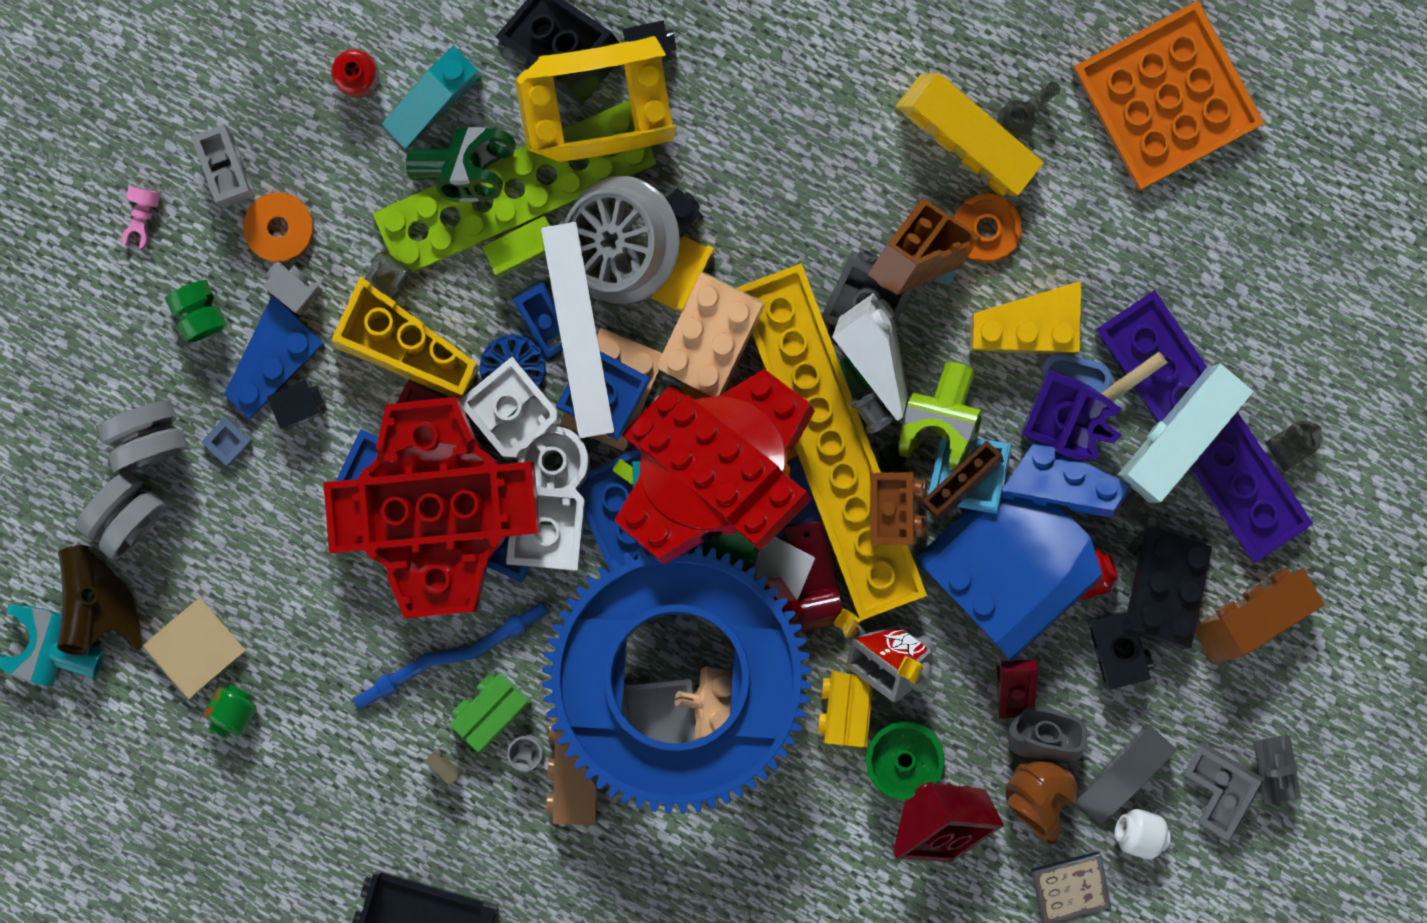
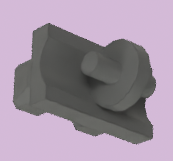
M1290 735L1254 740L1253 744L1259 776L1265 779L1261 785L1264 804L1268 805L1281 801L1301 799Z

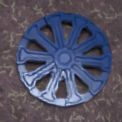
M504 335L492 341L485 348L480 360L482 381L487 377V372L495 371L513 357L525 373L527 370H538L540 372L537 378L532 377L528 373L526 374L538 388L541 386L545 377L546 363L540 348L532 340L521 335ZM509 340H515L516 342L513 354H511L508 346ZM498 344L502 347L504 357L494 351V347ZM523 344H528L530 349L520 356ZM537 355L539 359L537 363H526L532 356ZM487 357L494 358L499 364H487Z

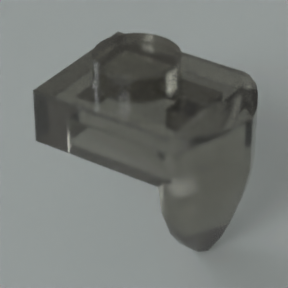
M1308 420L1297 421L1270 438L1265 444L1285 472L1319 450L1323 440L1322 427Z

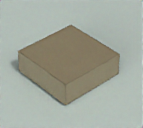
M435 750L424 761L449 786L461 775V771L440 750Z

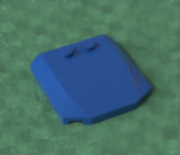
M1005 477L1004 486L1006 485L1010 477ZM1014 497V500L1001 498L998 514L971 509L966 510L914 558L923 570L945 590L1011 662L1103 578L1091 537L1058 504L1047 502V505L1043 506L1033 504L1032 499Z

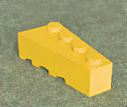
M939 72L920 74L895 106L914 124L932 135L941 147L959 156L962 159L961 163L967 169L977 175L980 173L989 180L987 185L1000 196L1004 197L1005 194L1018 196L1044 164L1042 160Z
M360 276L331 339L335 348L449 397H457L460 400L470 391L477 376V363L444 338L438 336L426 327L423 322L410 315L398 306L395 301L381 293Z

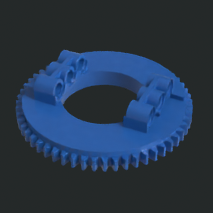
M697 545L693 554H690L688 550L665 565L653 555L647 556L642 548L638 549L637 560H634L628 552L625 553V565L623 566L615 559L611 560L612 572L609 573L602 567L598 568L601 580L597 581L588 576L586 579L590 589L586 590L579 586L576 588L581 599L579 601L571 598L567 599L568 604L573 610L571 612H559V615L565 620V624H553L552 628L560 636L559 638H548L547 640L556 649L555 651L544 653V657L553 661V665L542 668V672L552 676V679L542 683V687L552 690L553 693L544 697L543 701L555 705L546 715L547 717L559 719L551 727V730L554 732H564L557 740V743L559 745H571L566 751L565 756L567 758L579 756L574 765L577 770L588 766L584 776L586 780H590L598 775L596 788L601 790L610 784L608 796L612 798L620 791H623L622 803L627 804L635 796L636 808L642 809L646 801L649 800L651 812H656L660 804L663 803L666 814L672 813L675 804H678L681 814H686L689 803H692L696 812H701L703 801H706L711 809L716 808L717 797H720L725 804H729V792L733 791L739 798H742L744 796L742 785L746 784L754 790L756 789L755 776L765 781L768 779L764 769L766 766L775 770L779 768L774 757L787 758L788 754L782 748L783 744L794 746L796 743L789 735L790 731H802V727L795 722V718L807 717V713L801 710L799 705L810 703V698L801 694V691L812 688V683L802 680L803 676L812 673V669L801 665L803 661L810 658V653L798 650L807 644L806 638H795V635L802 630L801 624H789L796 616L794 610L782 612L788 600L783 598L775 601L774 598L779 589L775 586L765 590L768 582L766 576L755 581L754 578L757 572L755 567L750 568L744 573V560L739 559L732 566L730 565V553H726L720 560H717L716 548H712L708 555L704 556L702 545ZM672 614L692 615L707 620L724 632L734 645L730 716L711 734L686 743H666L651 739L635 729L622 713L625 695L624 676L627 663V639L643 624L655 618Z

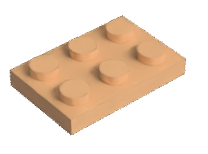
M701 272L656 368L711 397L720 396L724 393L766 303L705 272Z
M600 327L597 334L599 350L651 378L648 387L624 429L625 431L641 415L659 372L656 366L662 353ZM564 413L560 425L578 432L576 419ZM606 434L590 437L624 452L629 443L623 435H621L618 441Z

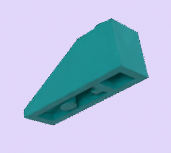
M453 45L425 72L384 120L382 125L407 149L482 78L479 71Z

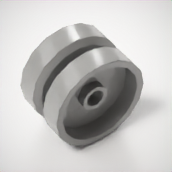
M170 400L158 401L126 411L96 426L102 444L109 446L123 444L113 449L107 456L113 474L155 465L188 448L182 430L167 429L177 418Z
M130 470L121 472L108 482L88 503L75 522V528L86 538L94 539L101 536L99 549L111 560H117L128 552L159 519L167 504L154 491L144 492L140 495L143 481Z

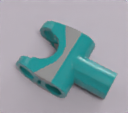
M9 603L6 613L17 617V620L28 629L29 644L20 655L11 657L0 654L1 670L15 677L44 686L54 685L59 668L92 679L97 677L102 665L105 649L92 645L87 655L76 656L63 653L57 649L61 613L45 608Z

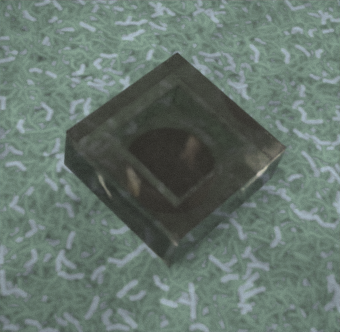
M386 251L378 252L365 280L392 300H397L412 270Z

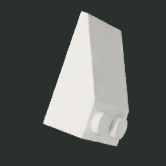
M872 293L839 317L832 337L898 421L904 415L908 390L895 321L893 319L894 312L884 299L879 301L874 293Z

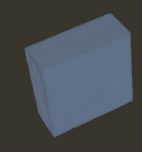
M224 417L201 443L223 464L229 467L252 440L231 420Z

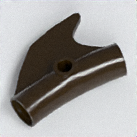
M88 545L70 546L60 550L58 557L62 582V614L57 649L70 655H87L92 644L103 633L114 630L124 637L133 651L138 652L142 648L139 618L132 593L113 571L90 551Z

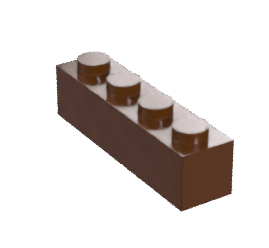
M986 440L922 500L924 507L940 522L1004 463L1003 455Z

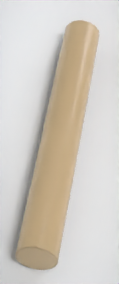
M1160 352L1156 353L1101 394L1112 402L1167 364L1166 359Z

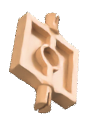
M708 666L701 668L699 687L696 693L690 694L682 691L676 693L675 698L678 699L674 701L676 706L694 709L696 719L694 739H701L711 734L730 716L732 671Z

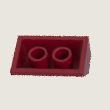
M927 782L917 787L914 791L915 795L904 802L893 853L896 859L952 862L1005 825L986 789Z

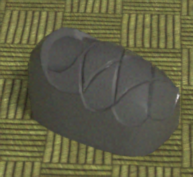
M1028 706L1011 722L1007 733L1008 744L1015 754L1038 761L1059 763L1079 761L1086 747L1087 727L1081 720L1068 714L1048 708Z

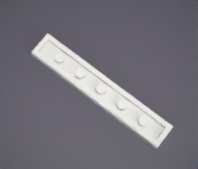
M576 222L541 228L579 439L614 433Z

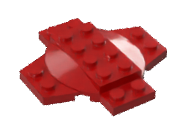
M765 369L720 396L694 400L688 394L685 396L674 386L670 385L622 433L626 441L641 452L642 455L640 460V477L614 521L663 565L702 543L703 535L708 532L721 531L724 535L738 532L761 551L812 499L806 490L789 478L790 467L787 464V451L796 447L815 412L814 408L807 400Z
M457 397L386 404L376 445L378 450L376 459L368 468L365 467L358 479L323 482L329 553L365 551L372 560H376L387 570V579L404 618L477 612L489 558L497 551L505 538L541 533L535 464L532 461L498 464L493 457L480 449L461 402Z

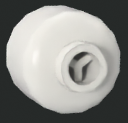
M1133 809L1127 814H1123L1115 828V839L1118 841L1120 849L1124 853L1143 859L1152 860L1159 856L1161 852L1168 848L1171 839L1163 817L1141 809Z

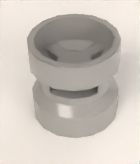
M523 734L516 737L507 749L508 762L518 771L527 772L533 770L544 757L542 742L532 734Z

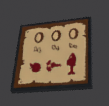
M1100 851L1031 869L1042 923H1056L1111 908Z

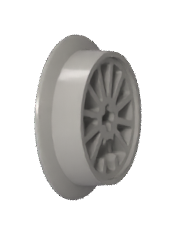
M613 176L602 179L588 187L578 197L568 213L565 223L576 222L589 293L601 300L614 304L639 302L656 293L673 272L680 246L678 223L672 207L666 198L651 184L630 176ZM616 199L612 216L609 201ZM629 203L634 209L623 221L626 204ZM598 207L602 221L594 214ZM641 216L645 227L633 230L631 226ZM588 221L597 232L587 230ZM648 233V247L637 244V236ZM584 236L593 238L595 240L594 243L585 245ZM597 249V252L589 260L587 257L588 251ZM628 254L634 259L631 260V268L633 270L630 273L624 266V260ZM603 259V261H602V266H601V270H600V274H599V271H598L595 267H596V266L601 262V260ZM611 271L617 277V282L610 279Z

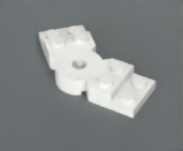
M511 357L460 399L464 411L505 459L517 460V463L532 461L535 464L541 533L509 536L506 564L578 571L586 501L577 490L584 483L589 472L590 461L588 451L577 434L567 428L558 426V411L515 359ZM550 453H558L563 457V464L556 471H548L544 467V459Z

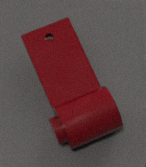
M820 519L787 525L784 527L786 543L815 557L797 600L805 612L795 619L793 624H801L802 632L835 626L833 623L841 613L842 606L836 583L829 537L823 521Z

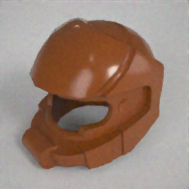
M1049 761L1022 763L1016 768L1011 779L1006 784V805L1022 822L1034 831L1035 836L1048 844L1056 843L1059 834L1062 832L1059 823L1060 811L1064 805L1067 807L1070 805L1076 806L1078 785L1070 771Z

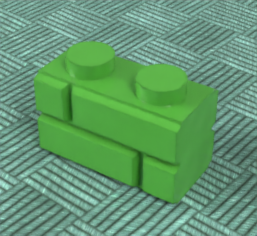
M502 672L496 677L489 673L476 687L480 692L479 695L471 703L465 698L451 712L455 717L450 723L451 727L479 754L531 702Z

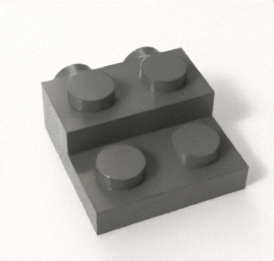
M861 249L859 253L852 250L821 316L824 321L836 326L841 315L874 293L879 301L884 299L894 312L893 319L896 324L913 288L897 295L891 290L881 287L876 280L868 275L879 257L865 249Z

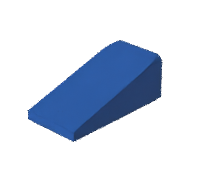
M541 279L511 297L543 355L548 360L561 353L563 347L562 342L557 346H550L545 343L558 336L560 331L554 300Z

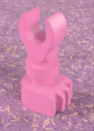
M133 186L128 187L127 199L137 204L136 209L132 208L130 214L134 217L122 235V241L125 246L129 245L131 234L135 231L141 235L139 249H144L149 242L147 220H151L153 214L149 212L150 207H158L161 193Z

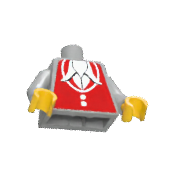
M843 609L833 624L840 628L842 633L851 641L846 664L848 669L894 703L912 689L916 692H924L927 689L932 675L930 661L934 648L928 636L921 635L915 638L899 626H891L881 630H864L858 625L860 619L852 612Z

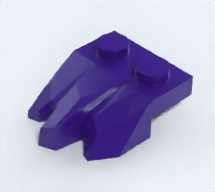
M1048 368L1021 430V435L1053 447L1055 452L1078 461L1095 459L1099 457V451L1094 445L1096 440L1114 444L1122 436L1106 422L1108 416H1116L1122 408L1090 385Z

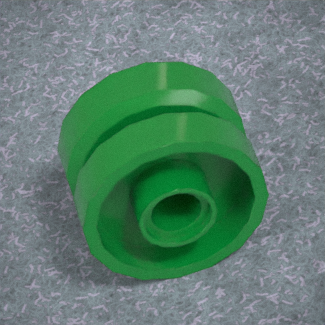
M909 719L893 721L881 728L870 742L866 755L867 772L875 787L888 797L903 801L914 796L915 789L927 782L937 784L941 779L945 763L943 745L936 733L925 724ZM906 753L912 757V764L910 766L903 767L899 764L898 759L901 754Z

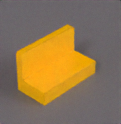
M682 236L673 272L666 283L653 294L652 299L682 313L700 273L705 272L714 254V248L709 245L705 247Z

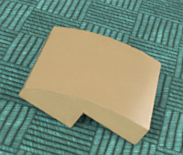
M201 598L182 611L143 645V649L187 700L206 687L218 674L246 651Z

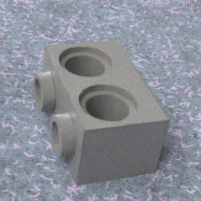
M223 124L191 136L216 204L225 208L256 196L232 130Z

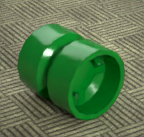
M200 280L185 285L165 297L172 316L180 318L177 327L185 344L200 341L227 327L220 308L212 305L215 297L207 280Z

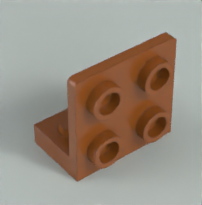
M870 473L871 545L921 544V537H927V516H921V502L927 496V481L921 480L920 473Z

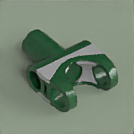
M485 127L459 128L454 134L449 149L409 150L406 157V172L410 180H438L436 186L438 194L449 201L476 202L492 200L500 195L503 181L497 174L484 169L494 162L503 161V159L511 157L516 148V141L510 134L499 129ZM494 141L504 143L507 147L501 146ZM483 183H489L493 187H487V185H484Z

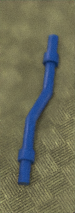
M540 602L519 616L514 614L504 621L505 625L473 645L425 653L392 675L387 673L375 680L376 685L353 698V701L357 708L362 710L383 696L388 698L398 691L397 687L431 666L476 659L512 636L517 638L527 631L526 627L549 614L544 603Z

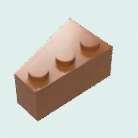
M922 198L888 242L868 275L876 280L881 287L889 289L897 295L960 268L981 237Z

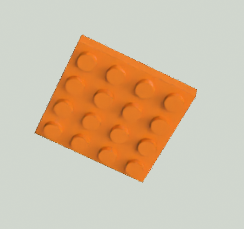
M1198 0L1072 68L1138 191L1265 124Z

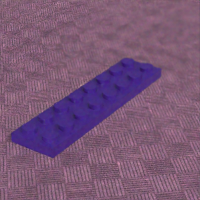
M1155 290L1095 329V332L1125 375L1158 352L1166 359L1167 364L1133 387L1157 423L1164 420L1205 369L1208 368ZM1238 412L1235 413L1189 468L1252 563L1258 562L1313 524Z

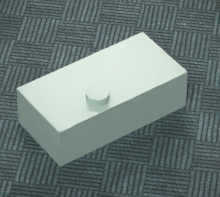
M1221 363L1206 368L1164 420L1159 421L1147 435L1148 439L1117 474V477L1130 484V488L1148 503L1162 502L1254 391Z

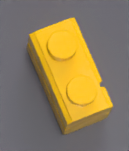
M830 671V678H823L821 699H827L826 714L819 713L817 734L824 735V743L867 747L873 687L855 673Z

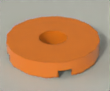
M283 192L268 193L256 199L248 208L243 220V234L249 248L260 258L271 262H289L300 257L312 241L314 220L308 207L297 197ZM276 218H283L288 224L287 233L282 237H274L269 231L270 223Z
M981 193L966 199L956 210L953 218L981 237L967 257L979 263H995L1006 258L1016 248L1022 234L1021 218L1016 207L1005 198L994 193ZM988 218L995 222L997 231L993 237L985 238L978 233L977 224L981 219Z

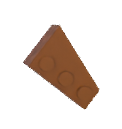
M1287 567L1274 573L1269 577L1271 581L1269 584L1263 587L1259 584L1248 589L1242 594L1244 598L1237 602L1231 601L1215 610L1216 613L1196 624L1195 634L1212 664L1247 655L1325 605L1304 568L1290 572Z

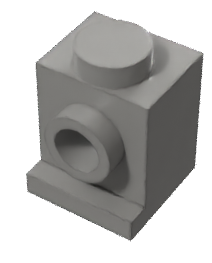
M276 262L265 275L267 282L263 285L264 288L300 316L323 290L314 282L308 286L306 283L310 278L294 265L288 270L279 262Z

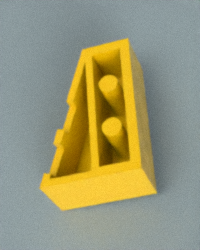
M1081 281L972 314L970 316L969 352L1062 353L1072 355L1080 352Z

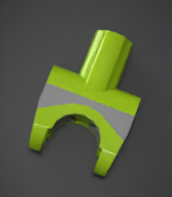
M945 362L934 397L915 392L912 394L901 428L899 440V455L901 457L910 459L915 448L918 449L921 442L932 436H941L950 442V470L954 471L970 456L975 446L983 417L981 409L965 406L975 374L973 369L961 363Z

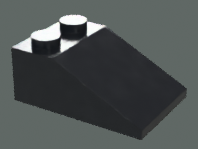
M526 0L495 36L530 67L538 60V56L568 53L619 43L610 30L565 0ZM615 66L553 76L554 85L558 90L582 106Z

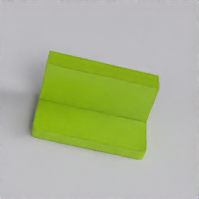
M545 215L482 246L498 279L546 256L541 228L550 225Z

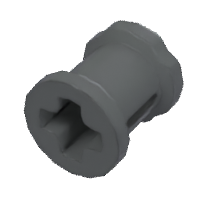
M871 387L855 396L849 403L852 409H857L867 424L866 431L871 434L883 429L895 418L890 411L886 410Z

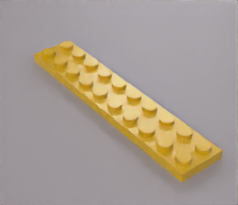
M802 263L737 287L736 289L766 303L752 333L765 370L807 400L815 410L795 449L860 621L926 597V591L908 544L871 545L870 473L881 472L857 409H852L849 405L853 398Z

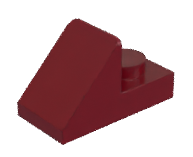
M1037 660L1001 661V666H996L999 719L1015 718L1028 706H1035L1038 679Z

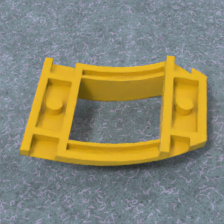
M656 36L586 50L538 56V60L515 79L527 150L561 162L615 154L673 141L677 125L672 124L661 56H666ZM624 64L635 130L564 143L553 76Z

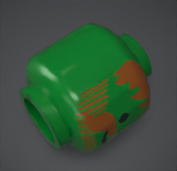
M229 684L228 688H217L204 710V717L211 722L208 729L225 739L228 738L230 733L236 736L243 735L257 712V707L252 702L255 697L232 684Z

